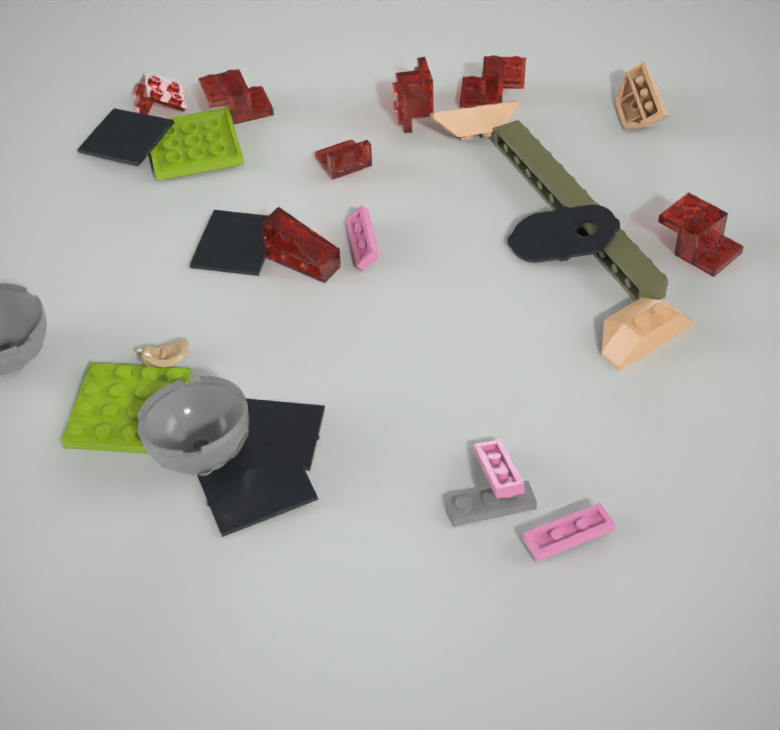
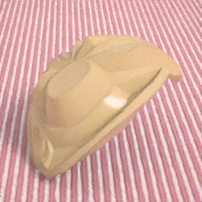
M186 338L160 346H145L143 349L136 350V353L142 356L141 362L146 367H168L183 360L188 353L189 343Z

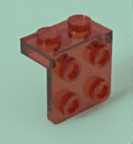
M143 73L140 82L134 86L133 95H135L136 99L135 107H137V113L148 115L154 102L182 112L186 109L183 87L175 81H167L155 74Z
M347 140L316 151L315 158L332 180L372 166V147L368 140L358 143L354 140Z

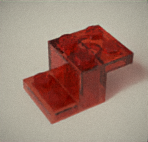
M484 56L482 77L469 76L462 79L460 108L502 103L504 88L524 89L526 57Z
M425 57L417 58V66L414 67V71L395 73L396 82H392L393 94L396 95V100H393L394 113H397V123L402 125L404 133H412V119L430 117V113H434L433 78Z
M239 69L227 70L223 73L209 74L198 78L199 86L209 109L225 105V107L229 108L233 125L274 115L273 107L263 86L248 88Z
M688 192L659 215L658 222L678 233L674 255L712 277L720 273L743 252V245L724 236L728 213L696 195Z

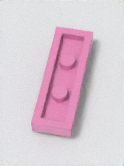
M361 205L346 222L356 267L364 271L380 255L369 210Z
M501 439L474 444L475 455L497 499L503 497L510 498L514 495L525 493L524 482Z
M598 503L523 533V541L535 560L539 562L614 531L615 523L602 504Z

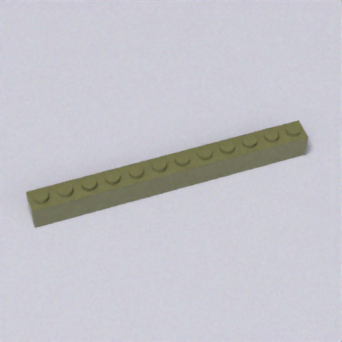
M519 120L495 127V146L552 210L562 206L599 205ZM585 223L578 228L577 234L582 237L591 236L597 230V225ZM623 229L616 233L614 240L605 249L593 254L634 301L640 298L655 300L665 298L668 286L666 275L653 264L652 260L640 250L639 246L626 235Z

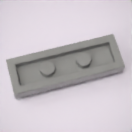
M523 481L525 493L514 495L510 498L503 497L497 499L492 488L446 497V505L453 526L535 510L537 508V501L529 481Z

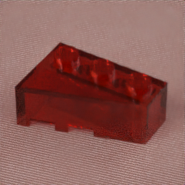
M279 206L261 222L266 259L322 283H326L341 267L340 249Z

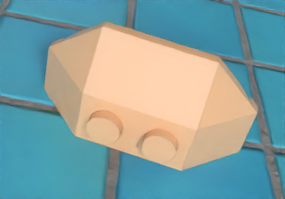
M642 62L625 72L624 82L615 100L624 129L652 127L669 117L670 115L661 91L646 63Z
M508 101L430 113V118L453 136L461 137V140L474 139L476 134H482V137L495 136V127L504 125L509 121L520 106L519 101Z
M640 298L604 319L601 356L620 371L692 327L694 321L676 307L661 300Z

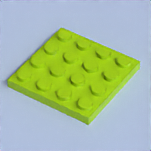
M228 107L167 118L174 120L175 124L150 152L157 181L244 165L243 155Z
M90 362L61 440L63 448L149 454L138 435V413L146 400L164 386L181 379L184 384L190 383L192 377L191 369Z

